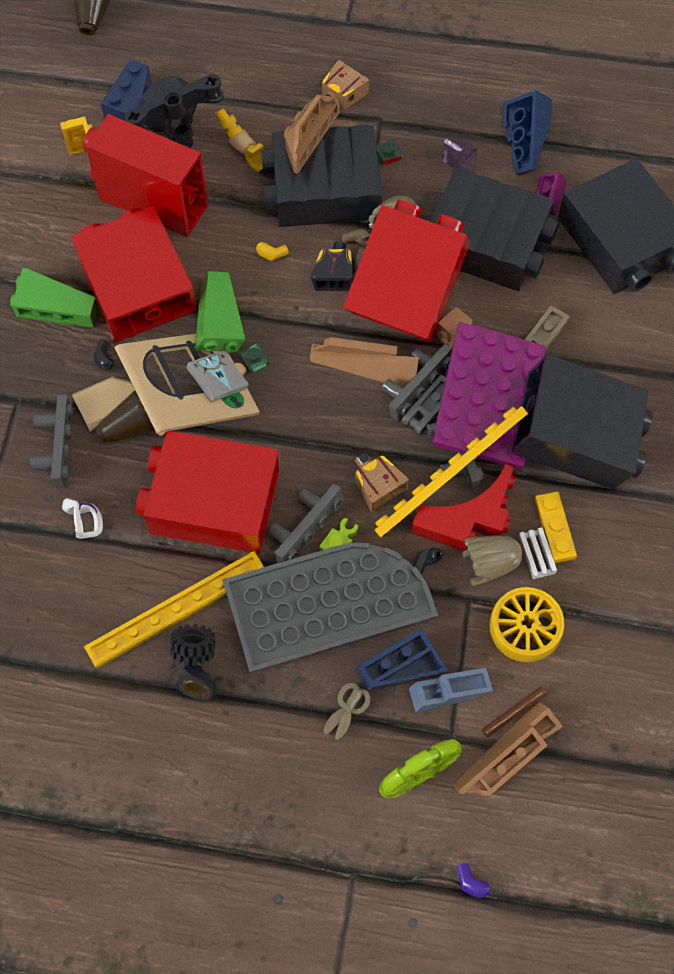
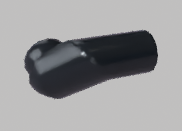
M100 339L94 353V361L101 369L111 370L114 360L107 355L110 343L103 339Z
M439 548L420 551L413 567H416L422 575L427 565L437 563L443 558V552Z

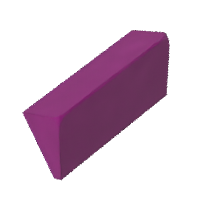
M561 172L542 174L536 190V194L553 200L551 215L557 214L566 185Z

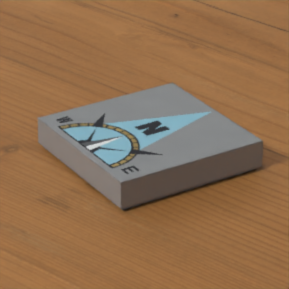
M224 351L189 362L186 367L211 402L243 391L249 385Z

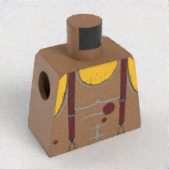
M340 60L336 62L322 82V95L339 98V108L342 110L347 109L369 93V79Z
M363 453L356 458L355 462L360 469L355 472V481L371 512L408 490L409 479L384 456H379L372 461L366 453Z

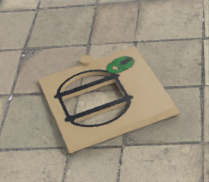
M196 334L124 343L115 346V350L159 436L164 435L166 431L255 416L260 413L248 389L213 402L210 401L203 390L189 393L181 392L161 352L186 349L192 361L200 359L195 348ZM221 351L202 352L206 353L207 355H212ZM224 351V352L227 354V356L230 358V360L233 362V360L231 359L229 353L226 352V351ZM150 355H153L172 393L158 387L149 377L146 362ZM235 363L234 365L243 376L246 372L245 366L241 363Z

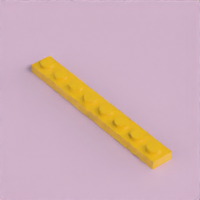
M513 406L503 415L505 418L503 422L499 425L494 422L485 430L487 435L481 440L475 438L466 446L469 450L461 456L460 453H457L448 461L450 466L446 470L438 469L430 476L432 481L428 485L424 486L422 483L411 492L414 496L409 501L403 499L393 507L396 512L390 517L385 514L375 522L378 526L374 529L380 537L387 533L528 413L521 406L516 410Z

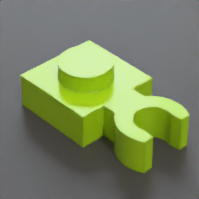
M344 518L340 523L339 532L333 528L319 546V550L322 551L352 543L349 537L357 534L358 525L356 524L350 530L346 529L345 526L348 524V519Z

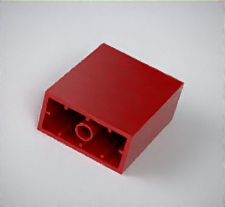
M110 114L106 116L98 128L91 127L87 131L83 141V150L88 154L91 166L90 176L95 181L99 199L125 211L133 208L144 210L154 206L165 228L188 237L209 206L201 153Z
M397 200L394 209L381 205L343 308L351 314L433 343L438 323L442 319L471 243L468 236L462 233L465 224L455 218L441 214L436 224L420 218L423 209L403 200Z
M154 206L144 210L139 208L130 209L124 212L117 220L103 225L98 223L89 224L82 228L78 234L71 236L78 261L115 343L197 312L193 287Z
M167 431L163 446L153 445L150 450L148 472L155 474L151 489L142 487L136 502V515L144 516L149 534L245 552L255 551L256 554H261L280 472L278 449Z

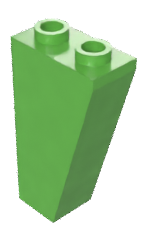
M27 268L22 269L21 275L16 280L17 289L15 295H12L10 300V306L13 308L16 317L94 328L98 313L95 297Z
M208 271L201 283L195 348L196 350L206 352L226 351L231 353L238 351L245 341V336L229 272Z

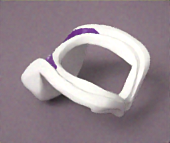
M66 498L63 501L62 510L74 515L76 538L95 537L102 533V515L94 504ZM91 511L94 517V531L84 533L80 514Z

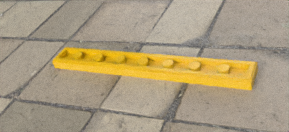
M255 551L85 645L84 648L95 668L98 669L227 596L223 579L260 569L264 566Z

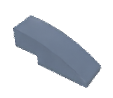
M481 668L444 674L437 679L415 682L409 688L415 712H421L492 693L493 688L487 669Z

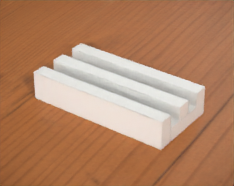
M538 528L536 531L529 530L527 533H519L518 537L532 578L536 579L556 574L557 569L543 528ZM537 536H538V538H539V541H540V544H541L543 553H544V555H545V558H546V561H547V564H548L549 569H546V566H545V563H544V560H543V557H542V554H541V551H540V548H539V545H538V542H537V539H536ZM528 538H530L534 552L536 554L541 571L539 572L537 571L536 565L534 563L527 542Z

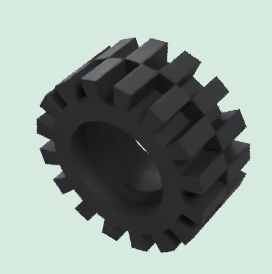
M185 624V628L179 626L171 634L170 655H172L174 660L177 659L178 663L184 661V665L187 666L189 663L197 666L198 662L201 665L205 664V661L210 662L211 658L215 656V633L210 628L206 629L204 625L198 627V624H193L190 627L189 624Z

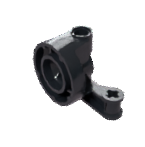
M210 74L190 84L177 77L159 80L151 85L142 95L139 107L129 110L125 114V121L148 131L152 129L155 132H164L169 140L191 148L194 142L191 124L197 104H216L224 99L223 90L220 88L221 79L218 75Z

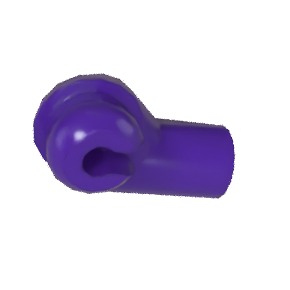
M469 863L456 866L464 892L476 898H482L489 894V884L486 881H480L472 877Z

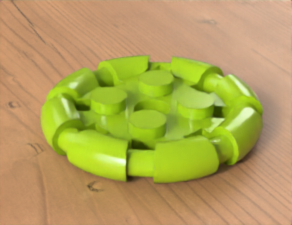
M454 739L444 740L433 745L430 751L423 750L405 761L404 767H397L384 778L379 786L380 794L387 799L396 798L410 792L415 786L419 787L425 780L434 778L435 773L444 771L460 756L462 751L461 744Z

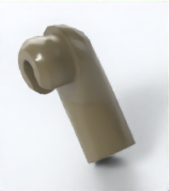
M363 229L341 234L345 244L355 241L363 246L367 245L370 233Z

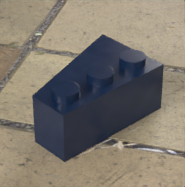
M130 59L101 102L104 119L110 114L125 121V114L129 110L139 107L142 95L152 84L148 65Z
M422 628L358 665L355 670L368 692L438 677L448 672Z

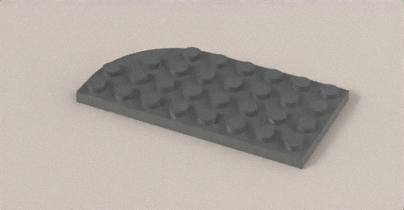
M370 543L339 545L223 579L250 674L437 618L438 613L426 581L417 568L413 567L402 555L387 547L382 548L369 545Z

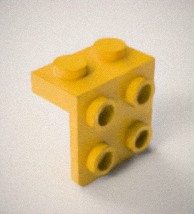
M85 116L60 123L69 156L85 152L83 150V141L92 124L87 125Z

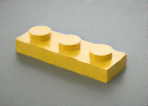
M559 492L535 496L534 500L554 563L575 560L577 554Z

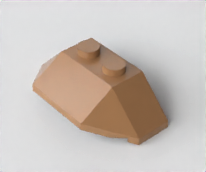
M316 95L305 105L302 111H298L291 127L288 126L284 132L285 146L294 173H299L338 116L339 98Z

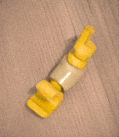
M224 108L215 112L223 128H227L228 140L233 148L245 155L247 163L255 172L262 170L261 150L264 149V145L261 143L256 145L246 130L242 129L239 124H236L237 120L233 114L228 116Z

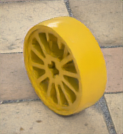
M531 587L513 589L503 595L495 604L489 623L492 640L500 652L512 660L525 663L536 662L552 654L562 639L565 626L562 610L555 599L546 592ZM518 601L525 602V611H523ZM529 601L537 603L533 611H530ZM512 604L517 613L510 610L506 606ZM501 613H504L512 619H499L498 617ZM545 617L551 624L546 627L542 626L539 618ZM523 622H526L527 625H531L530 629H527L526 625H522ZM499 626H514L503 633L499 629ZM516 633V639L510 644L505 638ZM537 634L548 639L550 643L546 646L543 645ZM520 638L525 639V650L515 647ZM530 638H533L539 649L530 650Z

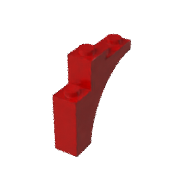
M505 464L493 485L484 493L468 502L446 507L420 504L412 524L411 534L462 551H466L467 548L465 539L475 537L476 533L486 536L502 535V532L507 534L511 520L507 519L509 510L505 508L509 496L505 494L507 488L512 490L516 476L512 475L514 466Z

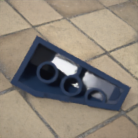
M537 90L504 102L503 124L508 131L509 136H507V140L512 147L511 156L517 175L536 170L551 120L552 99Z

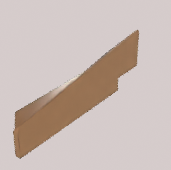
M333 337L325 339L323 345L312 344L310 352V362L383 383L387 379H391L402 387H406L417 375L419 357L397 356L398 346Z
M540 702L535 703L453 784V787L460 794L478 793L490 796L547 746L543 739L563 726L547 706Z

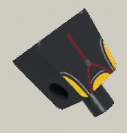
M336 241L333 244V249H323L320 251L311 275L315 291L350 290L355 277V261L352 251L346 249L344 242Z

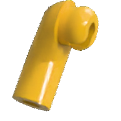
M260 242L256 246L258 255L268 261H274L289 255L286 245L274 248L267 243Z

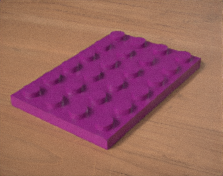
M459 322L431 445L465 454L469 450L466 446L475 438L479 440L487 435L485 430L494 422L498 425L505 420L503 415L513 406L516 410L521 407L528 372L544 357L546 346ZM518 422L476 458L502 465L508 464L521 470L524 467L525 458L511 454Z

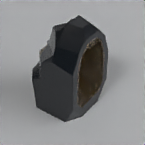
M189 663L188 666L185 665L175 685L181 693L202 701L212 699L217 691L210 674L203 671L200 665L193 666V663Z

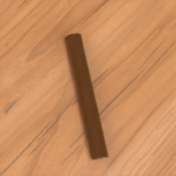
M538 688L482 729L483 734L488 738L546 696L547 693L544 688Z

